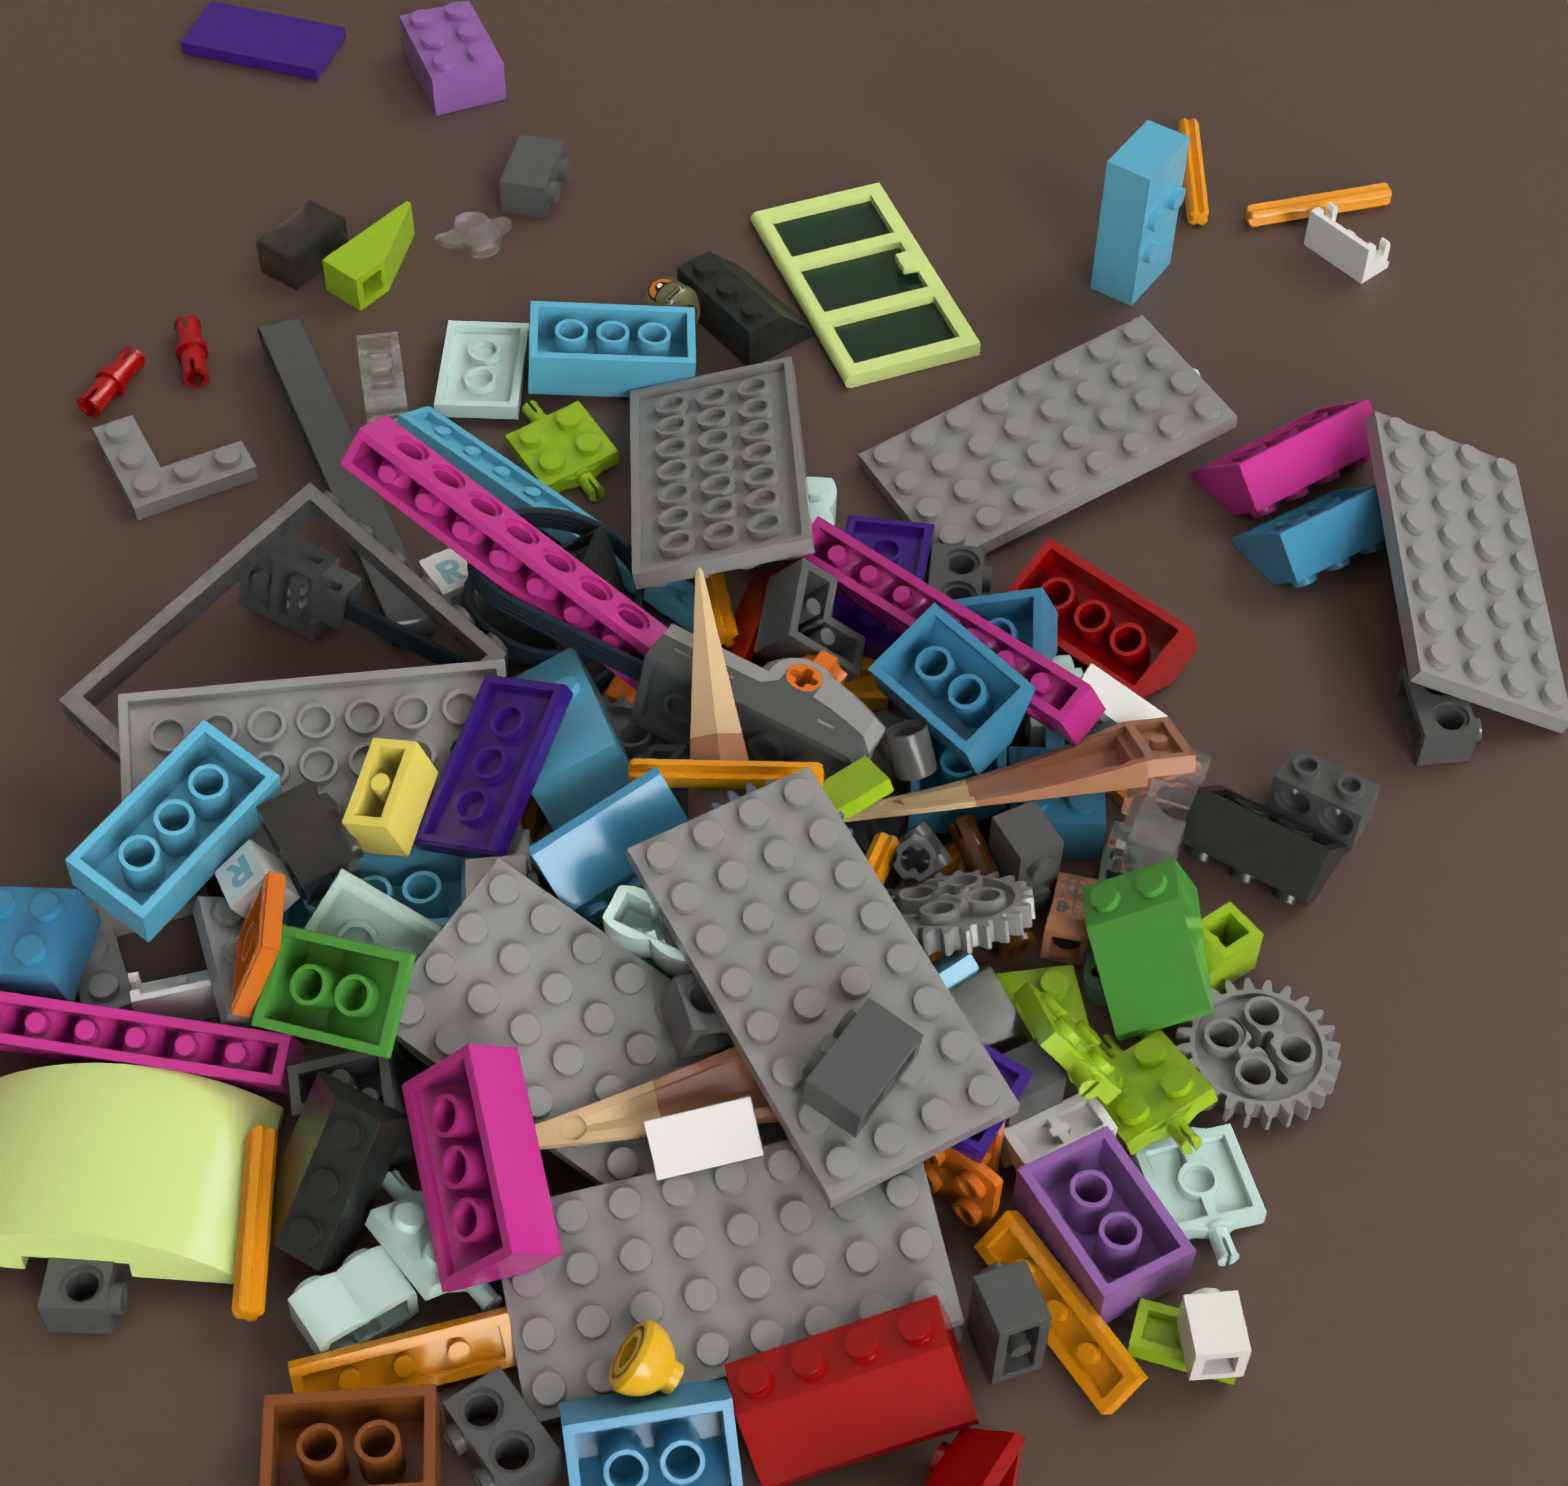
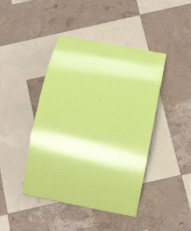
M119 1063L60 1064L18 1071L0 1077V1267L25 1269L29 1257L113 1261L114 1263L129 1264L132 1277L234 1284L246 1135L249 1131L253 1130L254 1126L264 1125L266 1128H274L279 1136L284 1117L283 1107L241 1088L210 1078L141 1065Z

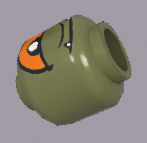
M666 276L656 279L645 289L642 295L641 305L695 307V325L700 317L701 311L696 291L672 277Z

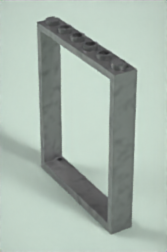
M309 482L63 695L59 702L67 719L120 767L119 729L98 711L95 706L314 515L479 660L505 659L506 676L509 674L508 650L496 635L492 633L485 635L475 626L473 617L464 607L459 604L452 606L442 597L441 590L434 581L425 575L419 577L409 569V563L394 547L387 549L378 542L375 532L365 521L359 518L354 521L344 512L345 509L342 503L334 494L327 490L322 493Z

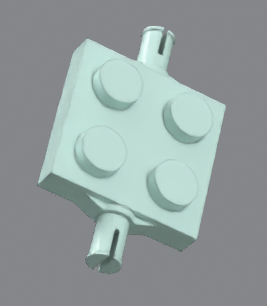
M1231 1124L1207 1129L1190 1127L1202 1139L1201 1146L1197 1151L1191 1146L1192 1154H1184L1177 1143L1171 1137L1153 1142L1134 1155H1130L1131 1160L1188 1240L1194 1238L1209 1239L1219 1266H1225L1226 1262H1228V1265H1231L1239 1259V1254L1236 1251L1230 1232L1235 1229L1264 1223L1267 1211Z
M393 1170V1173L390 1171L386 1174L381 1187L384 1188L394 1202L370 1210L365 1226L425 1301L449 1293L442 1292L423 1192L412 1190L398 1170ZM489 1283L451 1291L468 1292L482 1309V1312L497 1309L502 1303V1297L496 1293Z

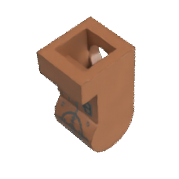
M1059 872L1050 913L1048 914L1044 930L1040 958L1084 966L1089 936L1086 929L1082 887L1097 883L1098 879ZM1053 937L1081 943L1074 949H1063L1054 943Z

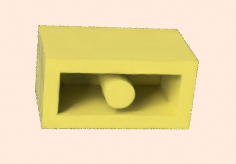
M372 739L342 820V824L364 853L409 857L438 775L437 769L417 741Z

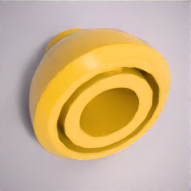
M648 1319L638 1323L620 1345L609 1372L610 1386L613 1391L632 1397L648 1396L659 1390L668 1395L678 1385L684 1372V1364L676 1360L674 1344L668 1333L654 1320Z

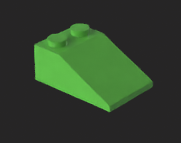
M1175 858L1082 887L1086 929L1114 1032L1119 1041L1214 1013L1197 887Z
M282 924L280 951L258 998L252 1026L391 1059L416 955Z

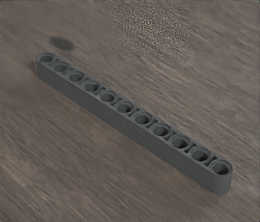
M299 317L259 326L257 330L264 356L323 491L327 490L334 494L342 503L345 509L344 512L354 521L358 518L365 521L375 532L376 540L385 548L394 547L409 563V569L415 573L381 496L340 465L354 437ZM348 545L377 613L422 636L435 634V620ZM390 641V643H391L392 646L397 645V644L393 643L392 641Z

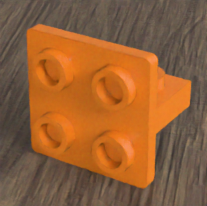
M1005 1123L981 1163L964 1156L951 1147L923 1161L931 1194L936 1193L950 1204L955 1215L965 1225L969 1227L976 1226L985 1234L997 1222L1003 1179L996 1172L999 1168Z

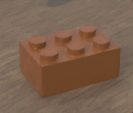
M436 1384L264 1395L259 1486H441L442 1432L440 1428L442 1427V1413Z

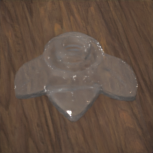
M479 211L463 212L454 218L453 224L455 228L435 235V241L438 245L447 249L465 248L473 258H487L499 252L502 235L511 231L512 222L506 216L489 219L484 213Z

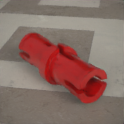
M186 314L187 327L184 325L183 316H179L174 322L178 341L175 346V354L182 366L184 384L190 388H197L195 376L199 375L200 385L203 387L209 381V372L206 365V359L209 355L208 347L205 340L202 339L199 318L195 315Z
M125 346L108 367H102L96 373L95 378L97 379L77 399V405L81 412L89 416L94 410L91 417L94 419L98 418L116 396L121 397L127 391L128 386L126 385L146 363L142 353L136 348L132 350L131 346Z

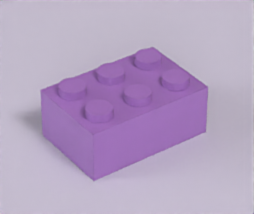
M469 0L451 2L448 5L428 10L420 9L410 14L399 16L403 53L436 116L507 99L504 62Z
M1108 1126L1017 1169L1012 1202L1106 1324L1138 1308L1140 1298L1152 1301L1188 1282L1196 1249Z

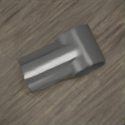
M886 709L874 713L886 727L883 738L874 750L892 762L897 779L902 781L919 780L933 774L937 770L928 723L925 720H904Z
M924 820L898 838L899 845L896 847L897 858L893 866L902 879L913 878L917 883V880L921 882L926 878L928 879L948 865L953 859L926 820Z

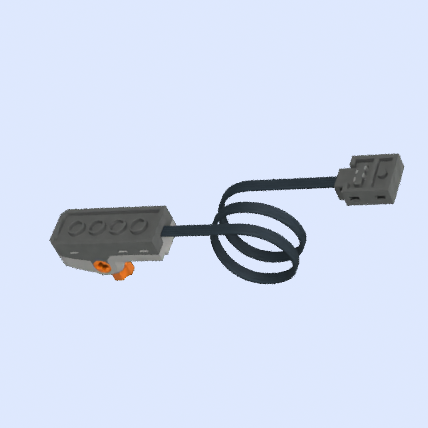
M530 507L513 510L535 528L558 529L580 536L603 525L608 532L614 554L624 563L632 577V545L618 532L605 524L578 513L555 508ZM265 519L261 520L249 533H247L243 537V539H245L258 526H260L265 521ZM292 534L240 580L239 604L313 642L329 626L340 630L350 620L437 665L473 662L361 605L360 596L363 578L339 567V556L295 534ZM469 562L467 563L468 577L464 584L461 606L473 617L475 626L485 635L488 633L496 635L504 643L508 650L509 660L528 667H534L566 649L537 648L520 643L502 634L489 625L475 609L471 597L475 589L484 600L500 612L576 650L584 665L598 661L638 681L639 685L630 722L675 745H688L690 749L693 633L672 623L645 655L644 661L514 597L497 586ZM634 584V603L641 607L645 588L636 590ZM624 586L622 594L633 601L630 593ZM722 648L749 761L820 762L823 765L825 780L865 755L870 760L872 759L874 749L883 738L886 727L866 704L844 686L848 673L840 667L838 657L821 650L817 655L806 654L803 658H781L770 661L765 666L760 667ZM606 667L592 677L599 692L610 684L615 674Z

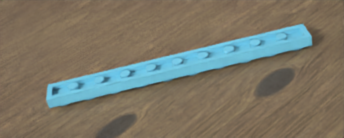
M426 406L399 414L398 424L510 509L516 510L530 507L555 508L578 513L598 521L432 407ZM538 528L559 541L561 545L580 537V535L563 530ZM615 555L624 586L628 592L635 594L634 583L627 567ZM687 580L671 582L660 588H645L644 601L655 607L656 611L660 614L668 616L687 629V631L693 633V584Z

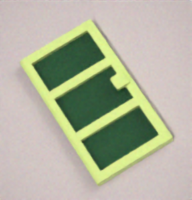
M879 182L756 211L751 215L750 221L847 388L980 355L981 343Z

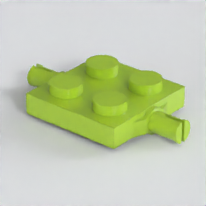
M531 400L530 405L528 402L525 403L522 407V413L531 423L505 435L507 447L526 472L557 493L565 489L581 487L590 501L596 502V496L600 500L605 494V489L595 478L602 471L620 463L617 448L579 401L548 415L542 411L536 401Z
M1027 981L1013 994L1039 1045L1067 1071L1069 1080L1075 1084L1082 1098L1089 1100L1097 1096L1103 1103L1108 1105L1122 1092L1112 1075V1072L1117 1068L1116 1065L1098 1046L1102 1043L1100 1037L1084 1020L1081 1019L1075 1024L1066 1016L1069 1010L1052 991L1040 992Z
M1161 1029L1126 1050H1122L1111 1035H1102L1105 1044L1102 1042L1098 1046L1116 1065L1117 1068L1112 1072V1075L1122 1092L1108 1105L1103 1103L1098 1097L1097 1099L1118 1127L1117 1140L1131 1156L1149 1144L1171 1137L1177 1143L1184 1154L1193 1153L1191 1146L1197 1151L1201 1146L1202 1139L1189 1127V1123L1198 1113L1218 1101L1212 1085Z

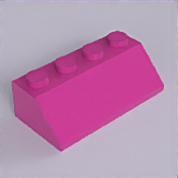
M1369 399L1319 407L1192 471L1194 480L1232 515L1251 513L1252 518L1265 516L1277 509L1276 502L1282 499L1284 501H1291L1309 493L1307 486L1315 482L1317 485L1337 479L1341 476L1339 470L1343 467L1354 468L1371 461L1365 421L1373 413Z
M467 1044L403 1083L401 1086L442 1292H451L525 1274L563 1255L518 1048Z

